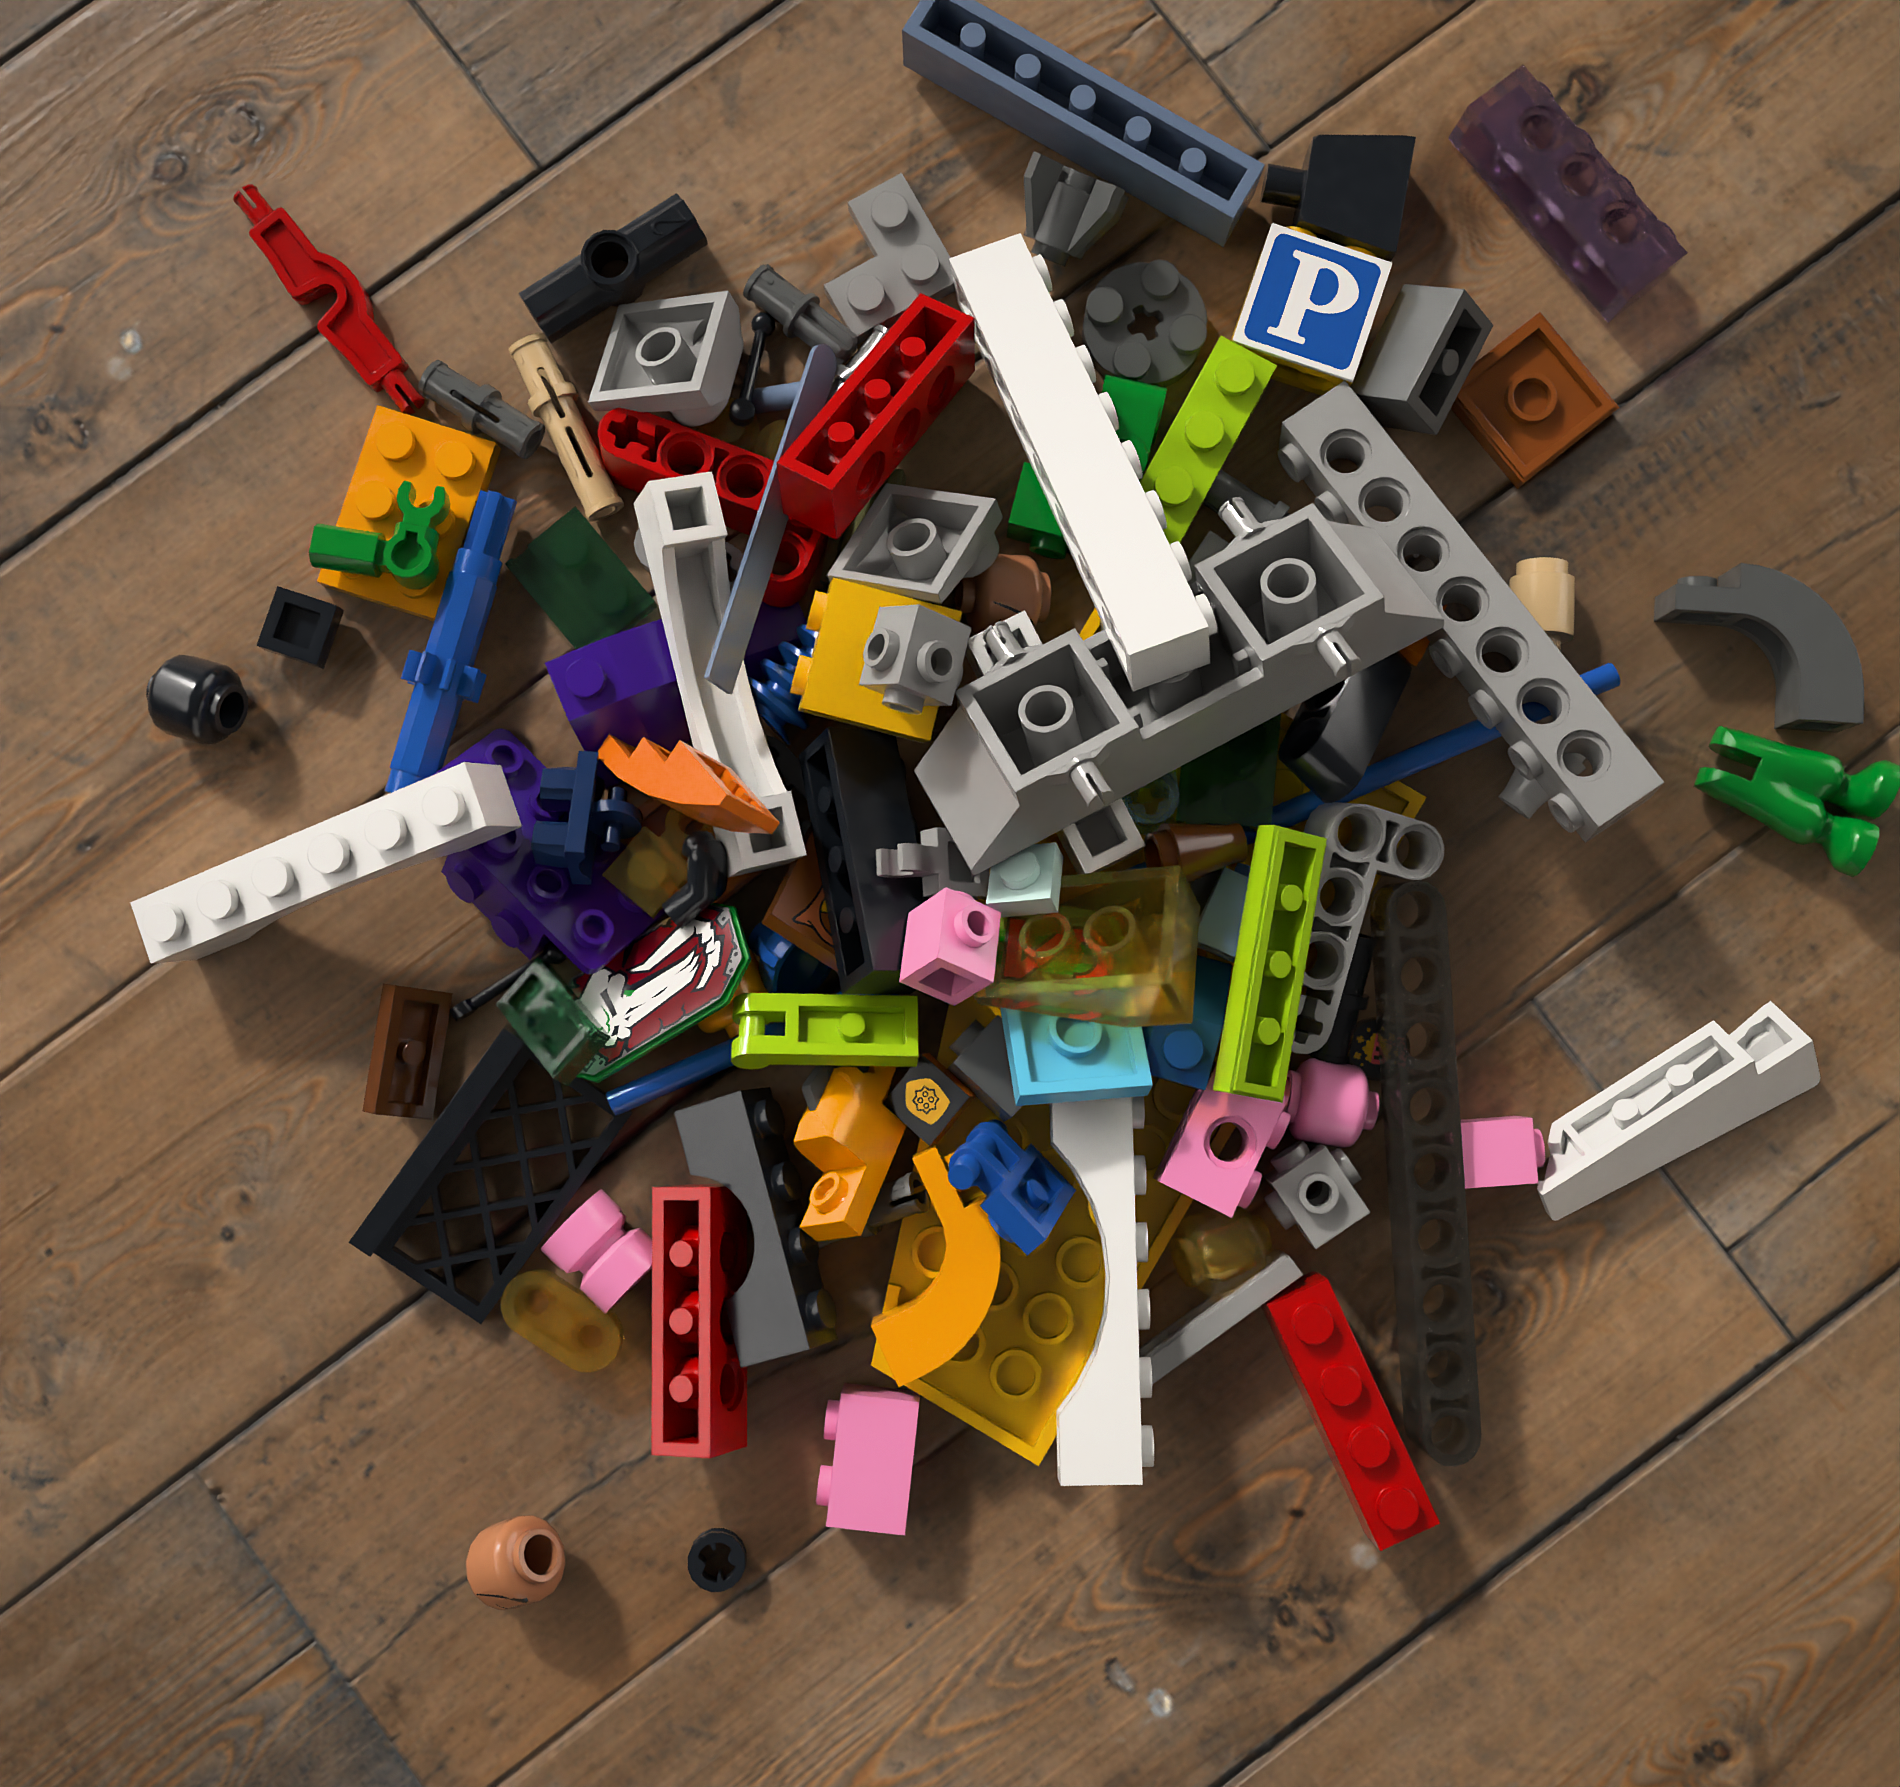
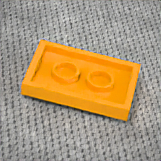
M377 405L336 526L382 533L386 541H389L394 536L396 523L403 521L404 514L397 502L398 488L403 481L411 482L416 489L414 506L417 508L429 506L434 499L436 486L444 487L449 495L450 510L445 520L435 527V530L439 533L436 552L439 560V573L429 586L422 589L403 587L395 580L391 573L382 572V575L377 578L321 569L317 582L326 588L434 621L458 548H463L480 490L487 492L501 448L494 441Z

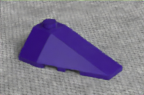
M763 601L761 602L743 658L747 676L759 682L764 679L759 667V662L764 658L779 665L783 663L778 651V645L782 641H787L799 648L802 646L796 628L800 624L807 625V621L799 602L781 608L769 606ZM662 619L602 638L545 662L568 721L584 751L597 752L609 734L634 748L645 737L670 752L673 751L679 740L684 743L691 740ZM599 759L597 775L604 780L605 790L625 783Z

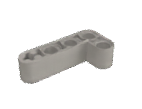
M1324 803L1311 812L1306 822L1304 833L1327 838L1309 945L1311 943L1315 944L1318 953L1314 967L1309 972L1304 973L1302 986L1307 987L1306 995L1301 994L1291 1052L1309 1054L1317 1051L1327 1042L1332 1032L1375 875L1422 880L1430 877L1439 869L1444 857V844L1441 835L1435 827L1426 822L1367 804ZM1347 816L1352 825V837L1349 843L1343 847L1338 839V827ZM1405 835L1409 843V854L1401 864L1398 861L1396 850L1400 838ZM1330 879L1334 885L1335 896L1332 904L1324 910L1320 902V891L1323 885Z

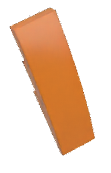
M609 734L597 751L600 760L619 779L698 822L732 832L773 834L780 824L731 768L680 740L673 751L670 752L645 737L634 748Z

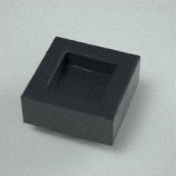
M277 586L256 646L265 651L324 669L344 610L335 604Z

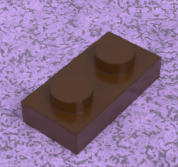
M383 983L363 1112L376 1115L433 1120L453 993Z

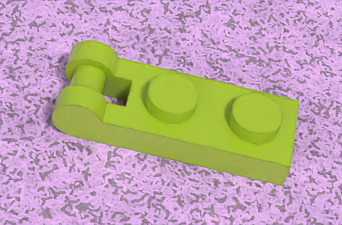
M744 993L736 996L733 1000L732 1019L739 1025V1035L732 1041L731 1062L736 1067L760 1069L770 1064L917 1067L919 1056L918 996ZM770 1022H785V1036L765 1035V1025Z

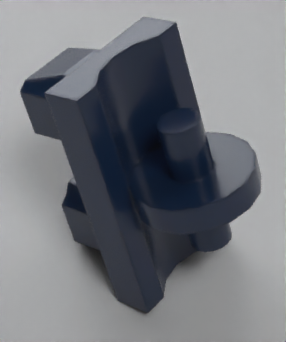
M579 751L576 767L543 768L540 784L542 809L570 813L568 823L536 821L531 841L533 857L536 864L568 868L572 884L591 885L598 835L602 836L601 848L603 850L616 852L620 850L621 839L635 837L641 832L643 814L636 806L626 802L627 791L620 787L610 788L607 799L603 800L605 783L597 775L600 759L598 752Z

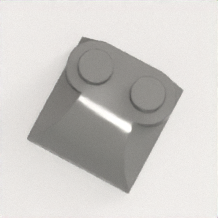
M729 291L619 305L588 401L593 410L611 411L620 407L638 412L670 411L679 424L688 427L704 425L714 421L728 403L744 346L741 335L739 307Z
M886 483L828 572V579L830 583L834 577L920 601L941 604L962 578H970L981 574L996 560L999 553V544L994 531L1003 518L997 500L994 498Z

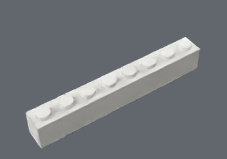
M1021 233L949 258L957 302L963 313L975 318V342L1132 690L1136 691L1210 664L1209 635L1217 633V624L1211 605L1204 594L1194 597L1187 582L1192 579V574L1186 553L1179 541L1169 544L1163 532V529L1167 528V522L1160 499L1154 490L1145 493L1139 482V479L1143 477L1135 447L1130 440L1121 443L1115 432L1119 430V422L1114 404L1107 392L1097 394L1092 384L1096 382L1092 359L1085 345L1075 347L1070 338L1074 336V329L1069 311L1063 299L1053 302L1049 294L1052 291V282L1042 255L1039 254L1032 257Z

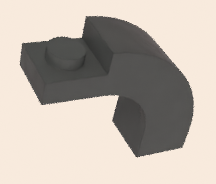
M1740 563L1718 577V587L1716 578L1688 576L1679 578L1677 584L1655 597L1654 622L1726 627L1744 634L1761 648L1770 662L1775 678L1774 729L1837 733L1863 724L1864 679L1857 649L1850 633L1836 612L1822 597L1804 583L1771 568Z

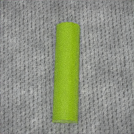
M1277 825L1257 826L1213 1090L1283 1103L1327 838Z

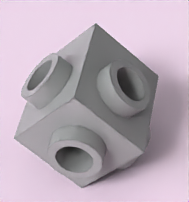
M919 604L879 607L873 632L867 639L864 647L863 659L865 663L859 685L883 694L882 705L903 713L919 715L922 713L923 706H952L955 691L963 676L962 663L972 627Z
M1303 1140L1297 1141L1271 1159L1270 1162L1275 1169L1263 1176L1273 1192L1264 1197V1200L1285 1230L1296 1224L1305 1239L1315 1249L1370 1213L1353 1187L1354 1184L1361 1180V1177L1339 1147L1330 1153L1321 1143H1312L1307 1146ZM1318 1181L1316 1192L1306 1196L1308 1186Z

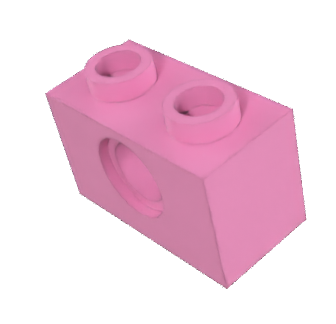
M1213 1062L1206 1090H1195L1153 1178L1232 1218L1237 1205L1246 1209L1257 1192L1262 1173L1256 1171L1255 1168L1265 1147L1274 1150L1287 1129L1290 1114L1284 1112L1283 1109L1289 1097L1284 1095L1283 1103L1215 1091L1213 1090L1217 1062ZM1231 1122L1239 1129L1242 1144L1236 1155L1229 1159L1221 1160L1213 1154L1210 1148V1137L1217 1126Z

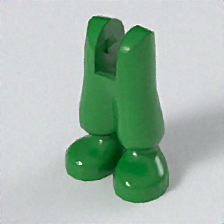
M1723 726L1717 727L1708 747L1723 757L1756 770L1750 781L1723 770L1700 767L1694 787L1757 819L1796 844L1806 845L1813 842L1820 844L1834 870L1851 877L1858 875L1870 861L1879 839V827L1868 821L1880 817L1894 801L1900 788V765L1882 760L1870 764L1857 774L1849 775L1845 773L1842 761L1832 755L1789 746L1740 730ZM1823 802L1834 804L1858 818L1835 816L1826 811Z

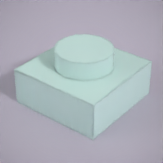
M1057 843L1033 844L990 868L986 905L1001 912V917L1058 913L1064 856Z

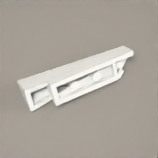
M1770 1001L1730 1035L1713 1020L1554 1121L1548 1138L1550 1157L1544 1181H1539L1537 1186L1547 1214L1552 1220L1557 1221L1815 1087L1820 1082L1821 1077L1813 1040Z

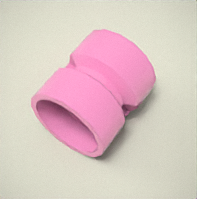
M601 1189L557 1229L543 1245L541 1251L561 1271L564 1270L566 1273L580 1271L583 1274L580 1290L606 1314L652 1269V1238L642 1228L626 1232L623 1229L626 1216L621 1212L622 1209Z

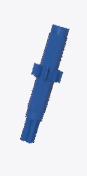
M480 490L463 548H458L452 571H449L426 650L423 653L409 650L400 679L414 685V689L391 761V771L384 792L392 793L428 778L443 768L462 702L464 700L474 703L479 702L487 675L481 673L480 669L473 666L497 590L496 584L503 564L500 561V557L517 504L516 500L504 497L501 493L491 490L488 492Z

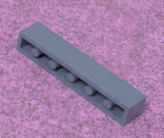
M920 0L902 29L903 65L1111 184L1124 189L1125 192L1224 247L1255 194L1265 164L975 0Z

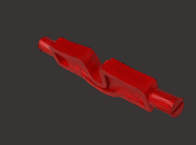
M248 184L243 186V190L255 203L256 208H253L239 190L234 195L233 200L254 225L250 229L249 235L268 258L288 293L300 305H307L331 292L337 293L336 302L318 321L317 328L319 332L352 364L364 381L375 392H380L384 389L401 410V413L414 414V409L401 392L404 391L418 409L423 406L425 399L403 374L409 368L407 362L374 322L373 306L362 283L341 261L328 254L318 252L282 207L273 210L255 185Z

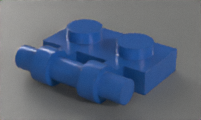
M997 1119L981 1122L976 1125L967 1136L966 1142L957 1148L949 1161L948 1179L951 1185L960 1190L977 1185L987 1196L980 1207L988 1214V1219L993 1229L1004 1240L1016 1243L1027 1256L1047 1239L1076 1191L1032 1143L1023 1150L1008 1135L1006 1125Z

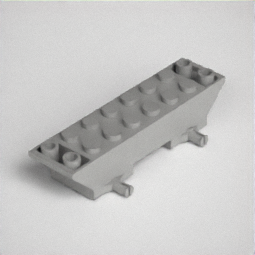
M1240 497L1232 498L1233 507L1229 501L1225 502L1221 506L1218 515L1226 523L1235 538L1224 550L1194 565L1197 581L1189 585L1194 597L1200 594H1204L1207 597L1215 616L1217 633L1209 635L1210 664L1133 691L1105 629L1082 640L1074 628L1045 644L1021 648L1007 622L998 621L995 624L999 637L992 625L983 633V640L988 644L998 662L984 676L955 691L960 706L917 765L914 772L971 873L975 876L1443 628L1444 618L1374 528L1326 521L1314 503L1285 518L1259 523L1245 505L1244 500Z

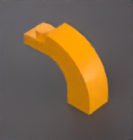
M937 1145L914 1154L912 1159L944 1229L946 1250L942 1266L933 1282L921 1294L873 1317L871 1324L898 1387L939 1368L967 1344L988 1312L995 1294L1000 1271V1237L991 1226L988 1214L980 1207L987 1196L982 1194L963 1203L959 1193L965 1190L956 1189L948 1179L949 1161L954 1152L942 1157Z

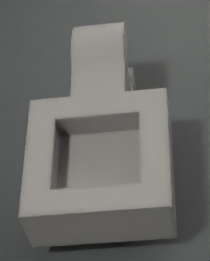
M936 827L920 831L921 844H897L898 850L876 849L877 876L887 878L922 877L923 897H932L947 887L954 891L965 892L975 900L987 898L989 868L973 876L946 828Z

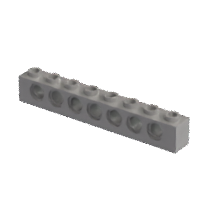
M1344 380L1282 422L1277 454L1286 473L1295 482L1304 480L1316 496L1314 500L1315 506L1326 521L1374 528L1444 618V627L1426 636L1431 644L1429 652L1434 663L1446 677H1457L1471 695L1468 697V703L1477 719L1488 729L1496 727L1510 745L1508 755L1519 773L1530 781L1535 778L1551 798L1548 800V806L1556 821L1570 833L1576 830L1586 843L1648 801L1662 786L1664 781L1348 383ZM1343 458L1354 462L1358 469L1351 473H1340L1332 469L1328 463L1332 460ZM1373 506H1384L1393 511L1397 518L1389 522H1379L1372 519L1366 510ZM1411 554H1421L1428 557L1433 562L1435 568L1424 572L1416 571L1406 564L1404 558ZM1448 603H1461L1471 610L1474 618L1465 622L1455 621L1445 614L1442 606ZM1488 652L1501 653L1511 661L1513 670L1504 673L1495 672L1485 665L1482 655ZM1528 702H1537L1544 705L1551 712L1553 722L1548 724L1532 722L1525 716L1522 705ZM1567 753L1583 755L1591 763L1593 775L1586 777L1574 775L1565 767L1563 755Z

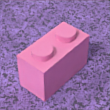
M844 1383L840 1401L828 1399L824 1439L836 1441L833 1466L821 1465L816 1498V1505L828 1506L826 1527L905 1535L920 1401L919 1394L912 1390Z

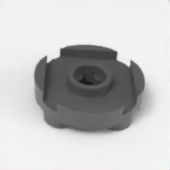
M1154 260L1150 263L1137 262L1127 264L1104 276L1089 294L1085 307L1082 342L1090 354L1094 368L1103 377L1111 375L1160 387H1168L1179 381L1190 371L1204 345L1207 334L1205 304L1193 283L1187 277L1180 274L1172 263L1166 260ZM1144 313L1147 317L1154 316L1159 321V324L1155 327V339L1147 341L1142 333L1132 336L1128 328L1134 324V315Z

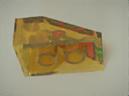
M1181 866L1061 876L1058 913L1001 917L994 982L975 993L974 999L981 1005L1127 1028L1192 1024L1200 906Z

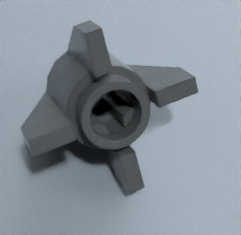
M1033 151L1024 174L1026 212L1024 236L1035 240L1031 253L1035 255L1041 254L1043 258L1064 267L1069 256L1082 260L1084 253L1119 222L1129 198L1124 195L1125 190L1063 166V164Z

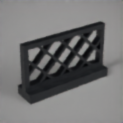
M508 1022L348 1242L369 1257L373 1253L480 1324L485 1320L632 1115V1111L629 1110L615 1116L604 1091L588 1080L561 1073L559 1062L556 1058L528 1040L527 1035ZM529 1059L552 1074L556 1099L519 1105L514 1079ZM561 1081L580 1094L564 1097ZM508 1089L510 1107L493 1110ZM593 1102L613 1116L598 1137L576 1141L571 1140L566 1106ZM558 1108L564 1143L526 1149L521 1114ZM512 1116L518 1151L481 1157L477 1130L485 1120ZM470 1143L472 1159L455 1162L467 1144ZM590 1148L576 1167L573 1151ZM565 1152L569 1178L561 1189L534 1193L528 1159ZM520 1160L526 1195L489 1202L483 1167ZM474 1169L480 1203L443 1210L439 1183L446 1173ZM431 1195L434 1212L417 1215ZM553 1200L540 1219H538L536 1203ZM528 1205L532 1230L525 1240L496 1246L491 1211ZM482 1213L488 1248L451 1254L445 1220ZM436 1222L442 1256L417 1261L394 1245L407 1227ZM515 1253L501 1272L498 1256ZM490 1258L494 1283L482 1300L478 1302L457 1288L453 1264ZM444 1266L446 1280L430 1269Z

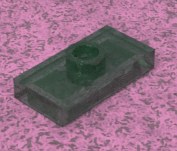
M538 957L496 1003V1006L553 1079L566 1086L575 1079L611 1038L552 965Z

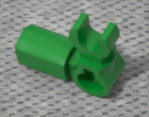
M403 481L397 493L398 506L404 514L403 521L396 523L394 536L389 541H386L382 533L316 524L309 549L312 567L377 578L382 575V572L391 573L398 583L409 589H422L429 586L439 573V560L436 555L439 533L435 530V527L442 523L449 514V495L444 487L436 486L432 503L425 508H417L414 506L416 489L411 482Z

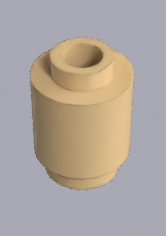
M1551 557L1530 558L1519 561L1516 564V575L1509 580V587L1561 651V643L1574 639L1575 577L1568 574L1569 563L1566 560Z

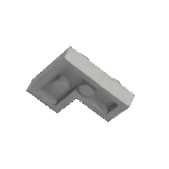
M902 173L848 202L849 213L874 257L824 284L825 294L840 321L857 335V345L867 340L878 324L887 328L894 325L920 293L938 301L955 291L949 260L951 257Z

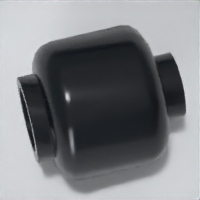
M177 655L167 660L150 678L146 689L148 711L154 725L166 734L199 744H216L226 739L242 726L247 716L248 696L239 675L226 665L195 656Z

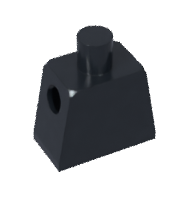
M1407 135L1315 136L1312 138L1305 155L1302 169L1274 164L1267 165L1260 202L1295 208L1292 226L1306 229L1316 235L1317 238L1344 247L1356 246L1372 252L1377 258L1391 262L1397 251L1416 137Z

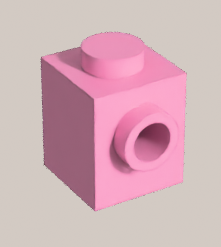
M947 887L908 913L899 982L953 1006L993 983L1001 912L976 901L965 892L954 891Z

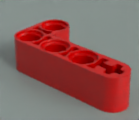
M618 407L604 415L599 422L597 433L602 462L613 482L641 493L648 481L684 476L673 471L681 465L689 464L700 468L694 474L712 471L725 526L747 535L751 534L774 463L773 460L649 412H639ZM745 486L759 491L758 494L749 498L737 497L731 492ZM789 516L775 562L788 563L795 570L785 575L771 573L762 601L769 606L780 608L791 606L800 601L809 587L827 546L829 536Z

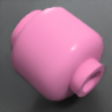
M1312 1058L1302 1062L1297 1071H1288L1284 1095L1289 1097L1283 1111L1290 1114L1288 1127L1295 1139L1345 1148L1352 1146L1357 1141L1363 1129L1372 1130L1375 1126L1379 1111V1095L1377 1092L1369 1091L1367 1076L1360 1067L1349 1064H1334Z

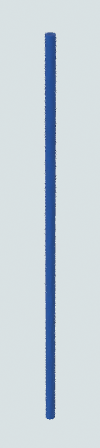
M1612 663L1604 664L1580 675L1595 696L1620 686L1618 671ZM1528 702L1522 705L1525 716L1532 722L1551 715L1549 709L1540 703ZM1478 719L1369 765L1358 785L1348 795L1335 802H1350L1497 739L1502 735L1496 727L1488 729ZM1310 790L1236 823L1240 824L1243 828L1247 844L1249 845L1255 842L1257 826L1277 825L1289 828L1308 820L1311 812L1319 805L1324 804V802ZM1144 861L1060 897L1058 909L1107 906L1140 892L1149 878L1146 862ZM847 994V995H900V994ZM770 1022L765 1025V1035L785 1036V1022ZM738 1036L606 1092L607 1100L615 1116L734 1066L731 1062L732 1041Z

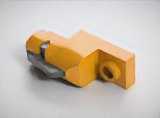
M816 1065L802 1086L807 1107L799 1122L794 1145L823 1174L810 1193V1204L800 1228L817 1242L862 1235L907 1126L883 1104L888 1096L896 1066Z

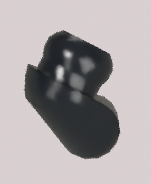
M705 830L695 831L684 840L682 853L688 858L687 883L661 904L667 915L681 929L719 899L727 887V853L721 841L714 838L712 833Z

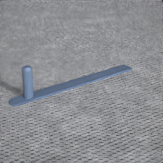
M825 344L816 345L811 349L801 381L756 388L753 392L751 402L755 406V414L791 409L704 675L706 680L727 694L733 693L789 518L788 515L783 513L776 462L825 406L836 372L837 362L835 354Z

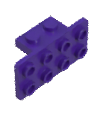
M506 729L492 731L433 774L435 775L463 762L501 765L522 827L469 849L449 854L441 872L446 876L451 890L461 900L467 903L472 902L491 921L496 935L506 945L513 948L517 947L529 960L540 953L551 940L583 973L595 974L633 943L638 936L646 932L667 914L661 904L670 897L643 863L622 842L619 851L608 852L601 848L602 836L598 835L591 885L572 884L568 868L535 863L531 841L536 821L568 823L570 812L542 809L540 784L543 768L546 767L510 731Z

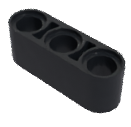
M1397 651L1301 703L1280 745L1278 757L1322 802L1333 803L1342 799L1362 779L1412 671L1411 663Z

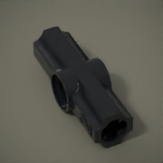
M676 193L617 231L602 230L594 233L585 241L580 255L518 294L543 334L552 344L610 306L634 303L642 295L646 283L708 245V242L695 216L685 201ZM623 260L628 263L625 271L619 276L605 278L599 275L602 267L610 261Z

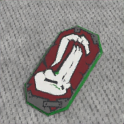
M713 903L683 929L677 926L669 917L638 936L633 943L597 973L586 974L581 972L571 978L550 1017V1025L561 1073L599 1083L727 1006L752 960L737 908Z

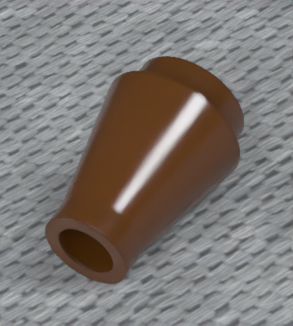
M1162 823L1158 831L1147 833L1144 839L1146 845L1144 847L1145 862L1152 881L1156 885L1168 883L1174 889L1231 864L1245 862L1248 855L1246 835L1238 823L1229 825Z

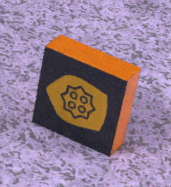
M930 1053L921 1054L918 1058L917 1067L909 1069L883 1104L929 1146L938 1144L976 1095Z

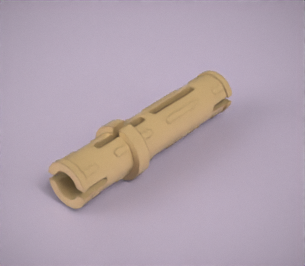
M532 334L516 341L510 346L509 353L511 358L515 360L531 395V398L528 400V406L534 417L542 419L560 457V461L584 507L587 520L597 521L615 514L624 507V502L619 497L603 465L599 450L575 403L579 395L572 382H565L544 334ZM542 379L547 381L564 418L559 417ZM570 437L574 439L591 477H587L569 439Z

